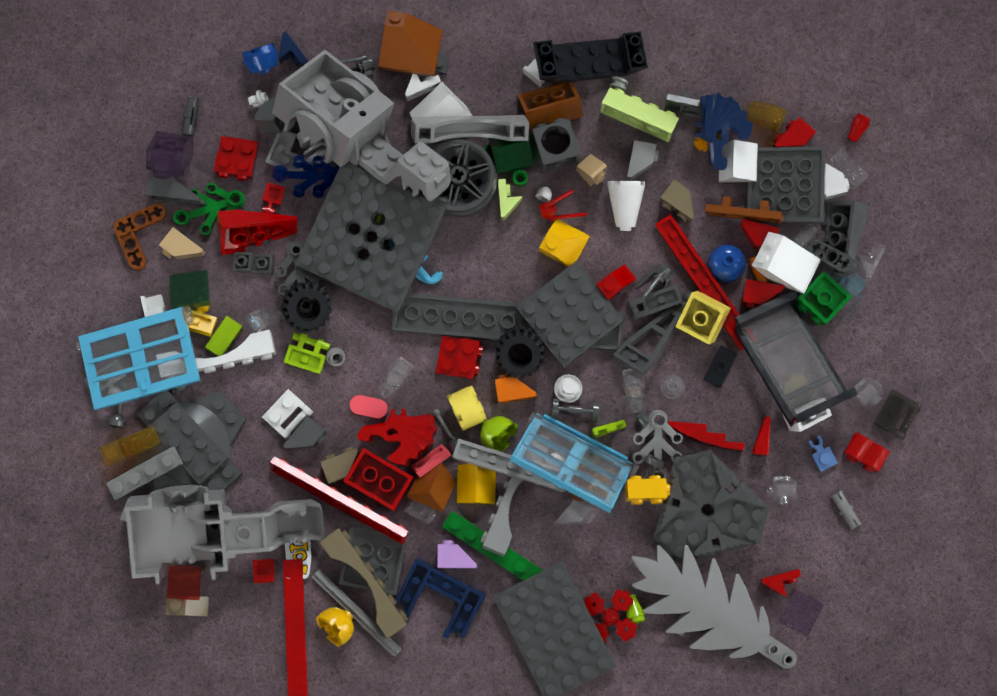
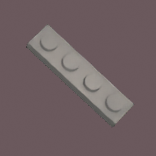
M171 447L106 484L114 500H118L182 465L183 462L175 447Z

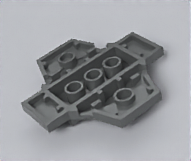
M167 390L157 395L137 413L148 426L149 431L148 443L134 467L171 447H175L183 462L182 465L147 483L153 491L163 486L201 485L209 490L226 489L243 474L230 460L231 444L246 419L221 391L191 403L178 402Z

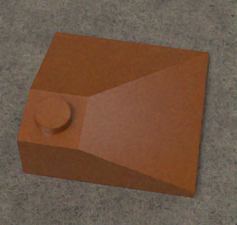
M387 10L378 69L435 77L443 30L410 14Z

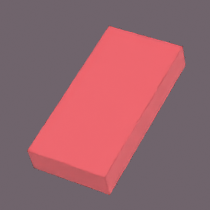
M441 444L411 465V468L421 478L450 457L451 454Z

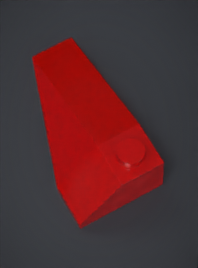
M244 210L218 211L217 228L221 255L234 254V252L246 251L245 247L256 244L258 247L263 245V241L270 238L278 240L297 233V216Z

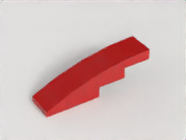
M667 422L684 437L699 443L724 450L744 451L745 443L725 441L726 433L706 432L707 424Z

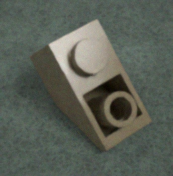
M673 180L660 198L661 206L667 211L673 210L681 221L691 223L694 213L690 190L676 180Z
M346 448L342 450L343 454L335 456V454L324 457V461L320 462L329 485L345 479L359 455L357 448Z

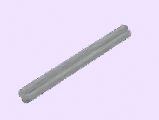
M317 570L313 574L312 579L344 610H348L353 618L392 656L395 657L401 651V647L391 638H387L381 628L321 570Z

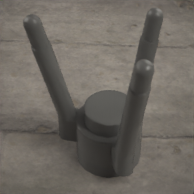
M364 55L339 60L342 63L357 62L356 66L350 67L352 71L358 70L359 73H363L366 77L373 75L372 71L375 70L374 62L370 56Z
M661 263L658 268L654 267L646 277L635 285V288L638 289L653 276L655 280L643 294V298H646L658 282L661 284L664 282L662 289L667 288L672 280L670 276L673 271Z

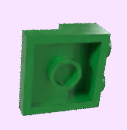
M823 271L796 301L798 302L797 307L802 312L808 311L812 315L811 320L816 325L820 326L822 324L825 326L852 296Z

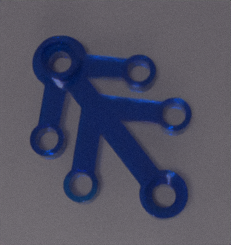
M296 155L293 158V166L303 168L305 171H288L284 165H276L273 168L272 177L276 182H283L286 179H306L301 184L294 186L293 194L296 197H303L306 189L318 180H325L320 185L313 187V196L321 198L324 195V191L332 185L339 166L332 167L328 163L326 164L322 156H314L311 165L305 161L303 156ZM322 168L325 172H319L317 169Z

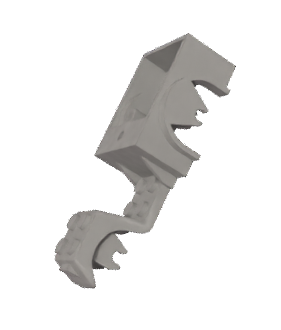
M326 50L279 83L272 114L285 123L284 131L286 132L294 127L297 117L302 138H305L306 135L309 136L311 145L324 138L327 147L324 160L326 164L331 160L340 167L349 161L355 166L359 164L384 184H388L395 177L401 176L404 190L410 187L413 191V197L417 196L420 190H422L428 201H433L450 184L449 162L423 142L417 143L403 155L385 141L386 129L394 102L383 95L368 77L362 73L352 71Z
M179 485L161 488L151 492L149 495L130 496L125 507L132 578L155 577L156 584H160L161 579L168 575L182 580L185 577L194 579L205 572L211 573V579L216 580V572L228 571L230 558H236V554L268 552L275 550L285 543L293 544L295 541L305 543L308 540L322 541L324 539L322 507L320 503L312 499L279 501L261 512L233 514L232 509L226 505L225 489L209 490L207 487L200 485ZM211 524H218V528H212Z

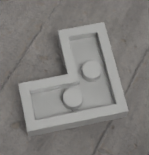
M282 129L281 133H277L265 163L301 177L307 164V158L291 152L296 142L297 134L290 131L286 132Z

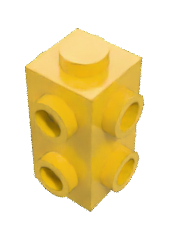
M659 475L649 476V479H641V476H630V479L625 481L626 502H631L632 505L643 504V501H650V504H662V501L667 499V495H670V484L666 483V478H661Z

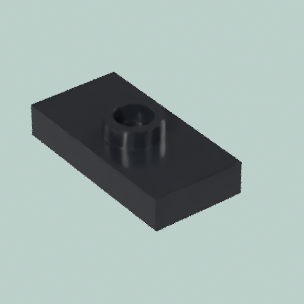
M720 345L703 380L721 388L738 353Z

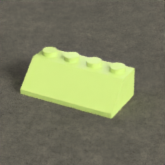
M609 88L602 101L600 113L669 143L679 120L675 113L671 111L664 112L652 103L646 104L637 96L632 95L630 97L624 94L625 92L621 89Z

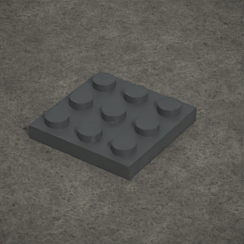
M350 526L349 535L352 539L349 542L353 547L357 545L363 554L361 558L364 563L367 561L374 569V572H372L376 579L380 578L386 586L383 590L387 594L397 595L407 540L402 545L380 532ZM343 562L339 584L371 590L363 576L353 567Z

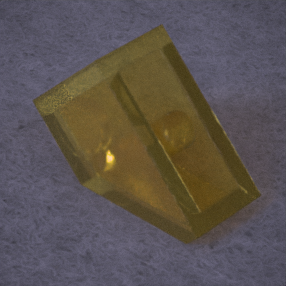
M751 100L746 110L748 111L746 119L778 133L788 110L772 103Z

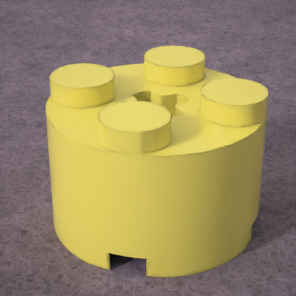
M472 385L447 396L462 431L487 420L480 401H478Z

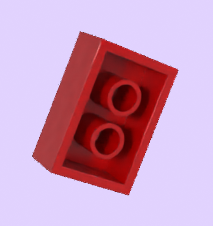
M363 448L343 482L395 512L411 486L414 477Z

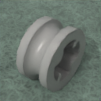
M612 77L613 83H610V88H618L625 92V86L628 85V81L620 77Z

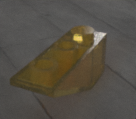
M152 426L103 445L99 449L105 465L111 467L146 452L161 443L155 427Z

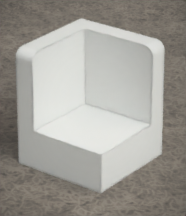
M536 59L528 67L525 66L523 68V73L541 87L545 81L539 78Z
M162 295L148 298L140 296L145 317L166 311Z

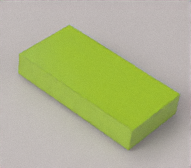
M226 316L205 348L217 356L224 355L243 326Z

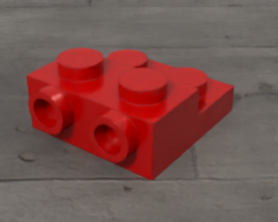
M221 136L214 165L215 174H218V177L221 178L234 176L240 181L253 179L259 142Z
M442 335L435 373L473 380L474 376H478L480 365H476L477 357L481 358L483 351L480 341Z

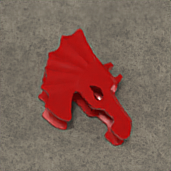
M391 409L390 416L385 423L365 425L360 429L357 438L364 442H372L376 436L382 437L388 442H401L398 449L388 456V460L403 466H409V462L412 459L420 460L421 454L427 451L431 444L434 443L433 434L438 430L435 425V417L431 416V414L407 416L406 409H401L400 415H396V409ZM392 430H396L398 432L397 434L390 435V432Z

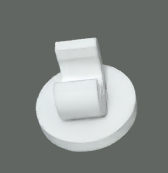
M257 90L256 95L248 97L249 105H253L254 108L260 107V105L269 100L267 94L261 90Z

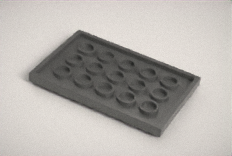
M563 561L493 596L543 696H560L616 667Z

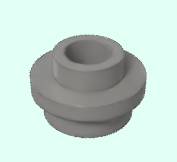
M338 347L332 348L327 352L326 360L331 366H340L345 360V353Z

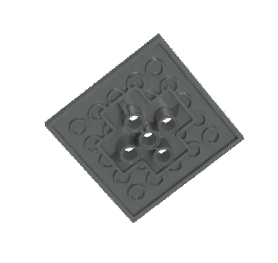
M347 162L344 166L339 167L295 265L399 313L447 208L428 201L419 195L413 197V192L404 190L402 187L391 182L384 184L369 172ZM379 215H383L385 217V221L382 225H378L377 223V217ZM358 224L360 231L354 235L352 227ZM372 232H375L377 235V239L374 242L369 240V235ZM389 240L394 242L392 250H387L386 243ZM366 249L369 252V257L363 260L361 252Z

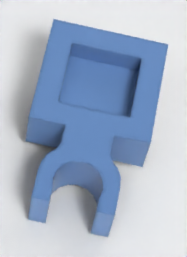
M818 436L816 437L819 441L818 445H813L811 440L808 443L816 452L811 456L819 472H822L838 464L829 446L823 448V441Z

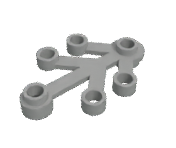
M652 411L648 417L649 423L640 432L633 434L632 441L636 445L643 444L645 437L653 430L654 437L640 451L633 453L632 460L636 464L643 463L644 458L653 449L654 456L662 460L663 449L674 462L673 456L679 454L680 457L682 454L674 450L662 438V429L670 436L674 444L681 443L683 436L667 423L668 417L664 411ZM656 416L661 417L659 422L654 421ZM640 435L641 440L639 442H636V436ZM675 435L680 436L679 440L674 441L673 437ZM636 455H641L639 461L635 460ZM654 467L651 473L652 476L660 473L661 478H666V474L662 469Z

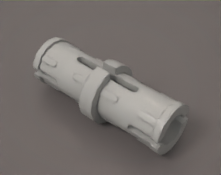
M842 490L831 496L840 510V516L843 515L851 530L862 524L853 511L854 507L848 503Z

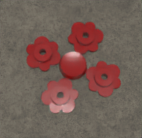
M616 590L615 596L611 598L612 603H614L613 608H608L605 611L603 606L605 601L603 598H600L598 593H592L591 596H587L585 598V605L590 614L595 616L597 613H603L602 620L604 623H595L604 642H606V638L610 635L607 631V625L613 626L616 624V634L621 636L623 641H628L630 637L634 638L636 636L637 624L635 622H631L629 618L624 619V621H618L619 613L617 611H627L629 609L628 606H631L634 602L633 598L630 597L629 591Z

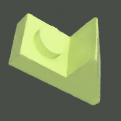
M498 179L501 220H505L520 204L522 196L507 197L511 196L510 184H506V179Z

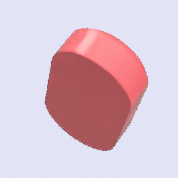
M356 395L350 401V409L357 415L381 419L388 412L387 404L381 399Z

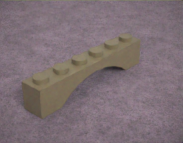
M338 528L320 541L330 558L350 565L367 581L376 602V623L385 636L390 638L408 625L406 622L408 617L402 609L398 611L395 607L396 600L391 593L387 595L383 590L386 586L380 578L376 579L372 574L374 569L368 561L364 563L361 558L363 554L357 545L353 547L349 542L352 538L348 532Z

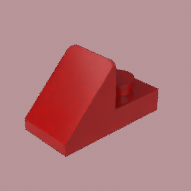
M800 569L759 580L761 584L781 596L787 597L783 581L786 584L797 582V577H801Z

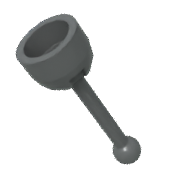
M126 382L120 384L121 390L125 391L128 384ZM122 403L118 404L117 413L110 417L108 426L124 428V417L120 414Z

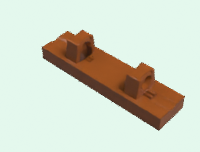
M723 196L722 205L706 204L705 212L709 216L783 224L784 220L782 212L770 211L769 201L761 200L759 209L732 207L731 197Z

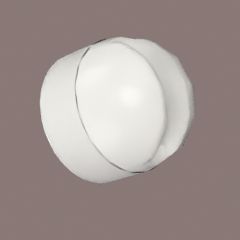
M544 186L537 191L535 196L540 201L546 203L550 201L552 192L550 188Z

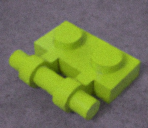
M294 332L292 340L298 341V345L289 344L284 363L321 375L326 356L320 354L321 349L329 351L331 344L324 342L320 338L314 339L308 337L307 334ZM304 345L314 346V351L303 349Z

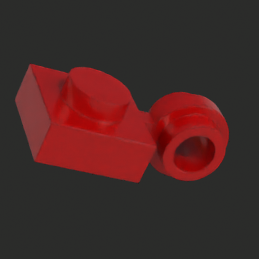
M267 182L262 202L268 203V206L263 207L262 213L275 214L276 209L273 208V205L281 207L286 187Z

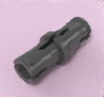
M187 97L186 112L183 113L184 125L182 135L194 136L195 121L198 120L197 108L199 99L195 97Z

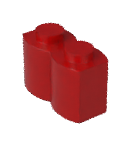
M855 432L843 453L847 455L845 457L847 460L855 464L859 462L863 465L862 468L873 473L874 471L879 472L890 451Z

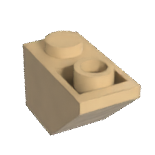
M590 154L576 166V171L592 186L593 184H600L605 179L607 166Z

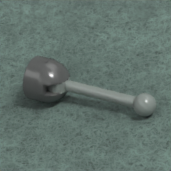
M435 409L433 415L438 418L449 436L448 447L453 453L458 439L461 438L451 434L440 416V410Z

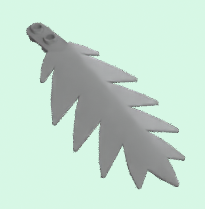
M659 545L656 547L657 561L638 556L631 557L637 568L646 577L633 583L632 587L649 593L668 595L643 609V613L678 614L688 612L666 629L667 633H685L710 629L690 645L691 649L719 650L739 648L731 653L729 657L743 658L760 652L785 669L792 668L797 661L795 652L769 635V621L763 606H760L757 619L751 598L739 574H735L730 600H728L724 580L715 558L711 559L706 585L704 586L702 575L688 545H684L682 574L672 558ZM775 646V650L771 653V647ZM790 656L789 662L786 663V657Z

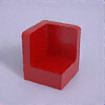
M274 559L252 560L254 583L276 582Z

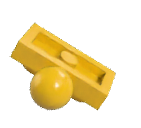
M204 298L196 300L194 304L196 311L182 308L189 331L211 337L217 323V317L204 314L210 308L209 302Z

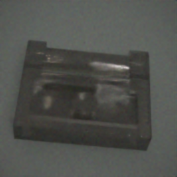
M892 389L873 423L899 439L904 440L917 411L920 412L922 406ZM907 405L910 407V410L900 428L897 429L895 425Z

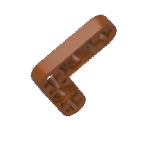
M161 204L150 205L117 220L114 224L115 234L128 264L135 271L143 270L147 264L146 257L135 233L166 218L167 211ZM156 208H158L159 210H163L160 213V217H157L156 215L151 216V218L153 219L152 221L149 220V217L146 214V212L148 211L150 215L154 214ZM140 215L146 219L143 225H137L135 222L136 218ZM130 219L132 224L135 226V228L133 229L131 226L126 227L125 232H122L121 230L118 231V229L121 228L120 224L123 223L125 226L129 225L130 222L128 220ZM129 240L135 241V247L132 250H127L125 247L126 242ZM139 250V253H136V256L139 259H142V261L140 262V266H137L136 264L133 265V263L135 262L134 256L131 255L129 257V254H133Z

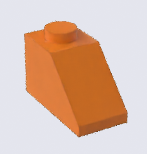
M510 374L499 375L498 379H495L498 404L535 399L537 397L535 391L517 378L510 377Z

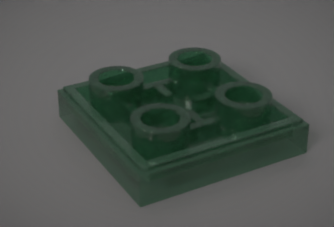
M207 270L169 276L172 309L183 307L182 309L184 310L211 305Z

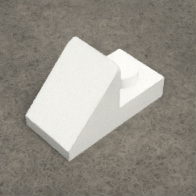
M413 74L405 93L407 102L433 91L441 83L439 76H428L423 82H420L418 75Z

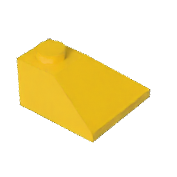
M557 219L543 239L539 252L569 267L577 261L590 236Z

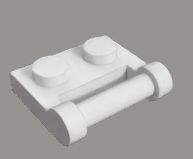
M287 389L262 418L288 440L290 434L313 411ZM300 407L302 411L283 429L281 425Z

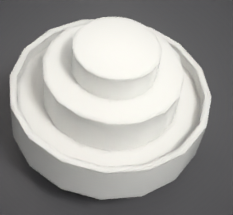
M563 375L555 383V395L564 403L575 402L582 394V383L574 375Z

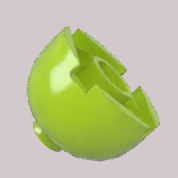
M496 416L485 420L481 425L480 432L482 445L500 452L505 451L511 444V442H507L509 438L517 434V424L504 416Z

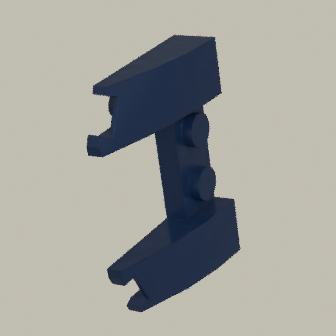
M417 557L395 599L396 602L400 601L406 609V616L409 617L424 586L445 595L459 604L442 637L449 638V633H461V638H464L486 592L471 584L468 585Z

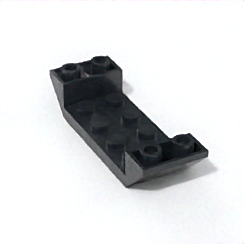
M641 32L623 33L620 38L564 44H553L552 40L533 42L539 78L552 84L612 78L614 76L621 77L648 68Z

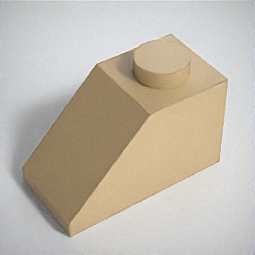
M173 227L159 244L163 249L161 253L169 259L174 257L178 260L204 256L205 254L202 248Z

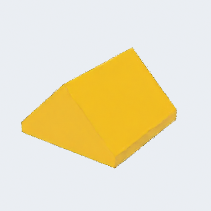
M472 464L458 465L457 503L495 504L496 472Z

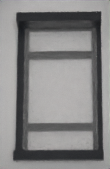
M795 290L735 317L737 322L733 328L734 333L790 427L858 394L854 387L849 390L845 388L794 304L798 298Z

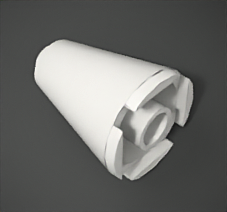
M607 181L616 227H620V231H631V227L636 225L645 181Z

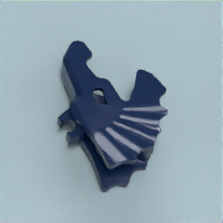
M720 93L700 96L702 121L695 123V127H700L701 131L698 134L694 133V137L701 138L707 142L709 164L716 170H725L728 160L723 158L722 151L724 145L729 140V128L734 131L739 140H747L751 135L753 123L746 119L748 111L742 110L739 103L732 99V97H722ZM717 132L720 138L719 140L716 138Z

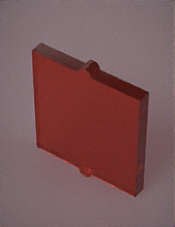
M187 564L183 566L169 565L167 598L181 599L182 601L200 600L202 567L187 566Z

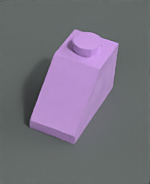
M445 540L442 541V544H438L437 568H477V564L457 544H454V541Z

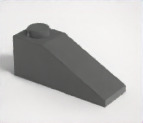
M149 172L145 195L151 199L205 205L206 201L174 180L167 172Z

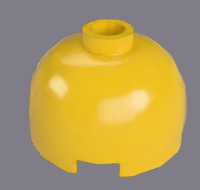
M331 607L316 617L319 628L324 627L328 633L327 639L337 647L344 645L352 637L354 632L353 616L348 610L344 611L341 608Z

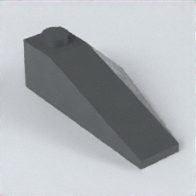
M825 201L824 223H822L826 236H824L825 243L854 260L866 225L868 205L857 201ZM837 254L830 255L828 261H834ZM843 261L841 262V264L844 267L850 266V264H846ZM829 267L831 277H848V275H844Z

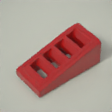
M766 416L761 423L751 452L752 456H767L769 454L770 416Z

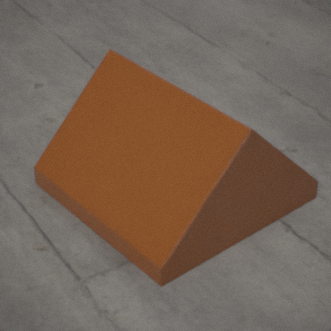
M442 463L421 478L417 475L407 498L443 513L457 482Z

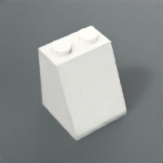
M443 82L410 112L411 117L473 116L468 107Z
M768 232L752 266L771 283L784 285L786 289L804 294L818 267L820 259L787 237Z

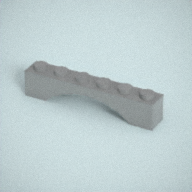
M524 115L412 117L411 137L415 143H435L459 137H486L506 141H528L529 121Z
M532 441L529 445L544 454L548 452V448L537 442ZM527 451L523 456L524 459L539 464L544 462V460ZM514 477L506 479L503 489H506L504 496H499L496 507H499L496 514L492 513L488 522L491 525L489 532L485 531L481 542L484 543L483 549L502 557L505 556L512 539L508 518L509 505L513 494L523 481Z

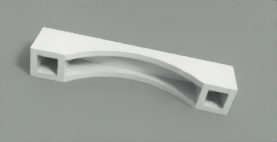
M265 330L252 333L240 346L227 354L214 358H195L198 372L211 373L215 372L218 367L229 369L235 367V364L242 362V365L253 363V359H271L272 355L276 354L272 332ZM173 351L156 356L158 360L180 353ZM184 358L158 365L161 378L164 380L187 374Z

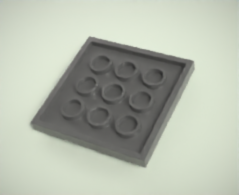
M826 146L758 147L757 182H748L747 208L759 209L761 200L769 201L770 211L782 212L784 215L783 223H824ZM754 221V222H758V223H772V222Z
M577 261L516 307L533 331L539 334V338L542 339L545 346L563 368L624 322L623 318Z

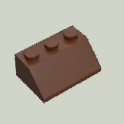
M573 82L556 83L517 95L523 115L529 121V132L535 129L536 125L542 123L549 125L559 118L573 121L584 116L580 96Z

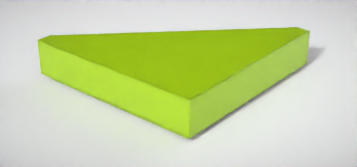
M625 420L595 427L591 430V434L595 439L625 428Z

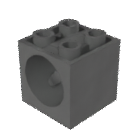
M559 118L554 120L552 124L546 125V123L536 125L535 129H532V140L542 173L579 163L580 152L569 119ZM550 135H559L568 142V145L563 153L551 154L543 148L542 142L544 143Z

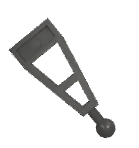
M685 292L682 295V304H679L675 309L672 307L668 308L626 340L613 354L614 358L644 377L656 364L677 329L675 326L692 292ZM670 317L674 318L667 330L659 327ZM653 332L662 338L651 356L634 347V345Z

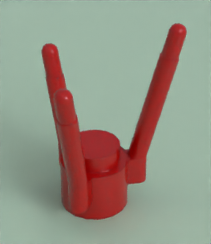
M573 190L539 205L543 218H549L550 222L557 219L587 216L588 213L555 215L558 212L555 204L570 196L574 192Z

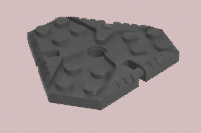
M710 449L676 457L673 462L668 484H670V495H667V499L663 501L654 539L678 563H683L684 545H688L694 558L699 559L715 555L718 551H723L724 553L760 544L769 507L743 481L740 483L736 479L737 475ZM729 484L735 488L732 492L726 488ZM674 499L681 500L680 505L673 504ZM705 504H710L713 507V511L706 513L702 507ZM719 538L720 543L713 544L712 539Z

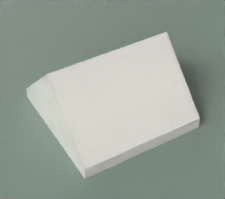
M732 140L724 145L722 156L727 158L728 162L725 170H719V183L757 182L758 144Z

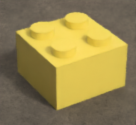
M699 291L692 292L675 327L707 344H712L716 341L731 308Z

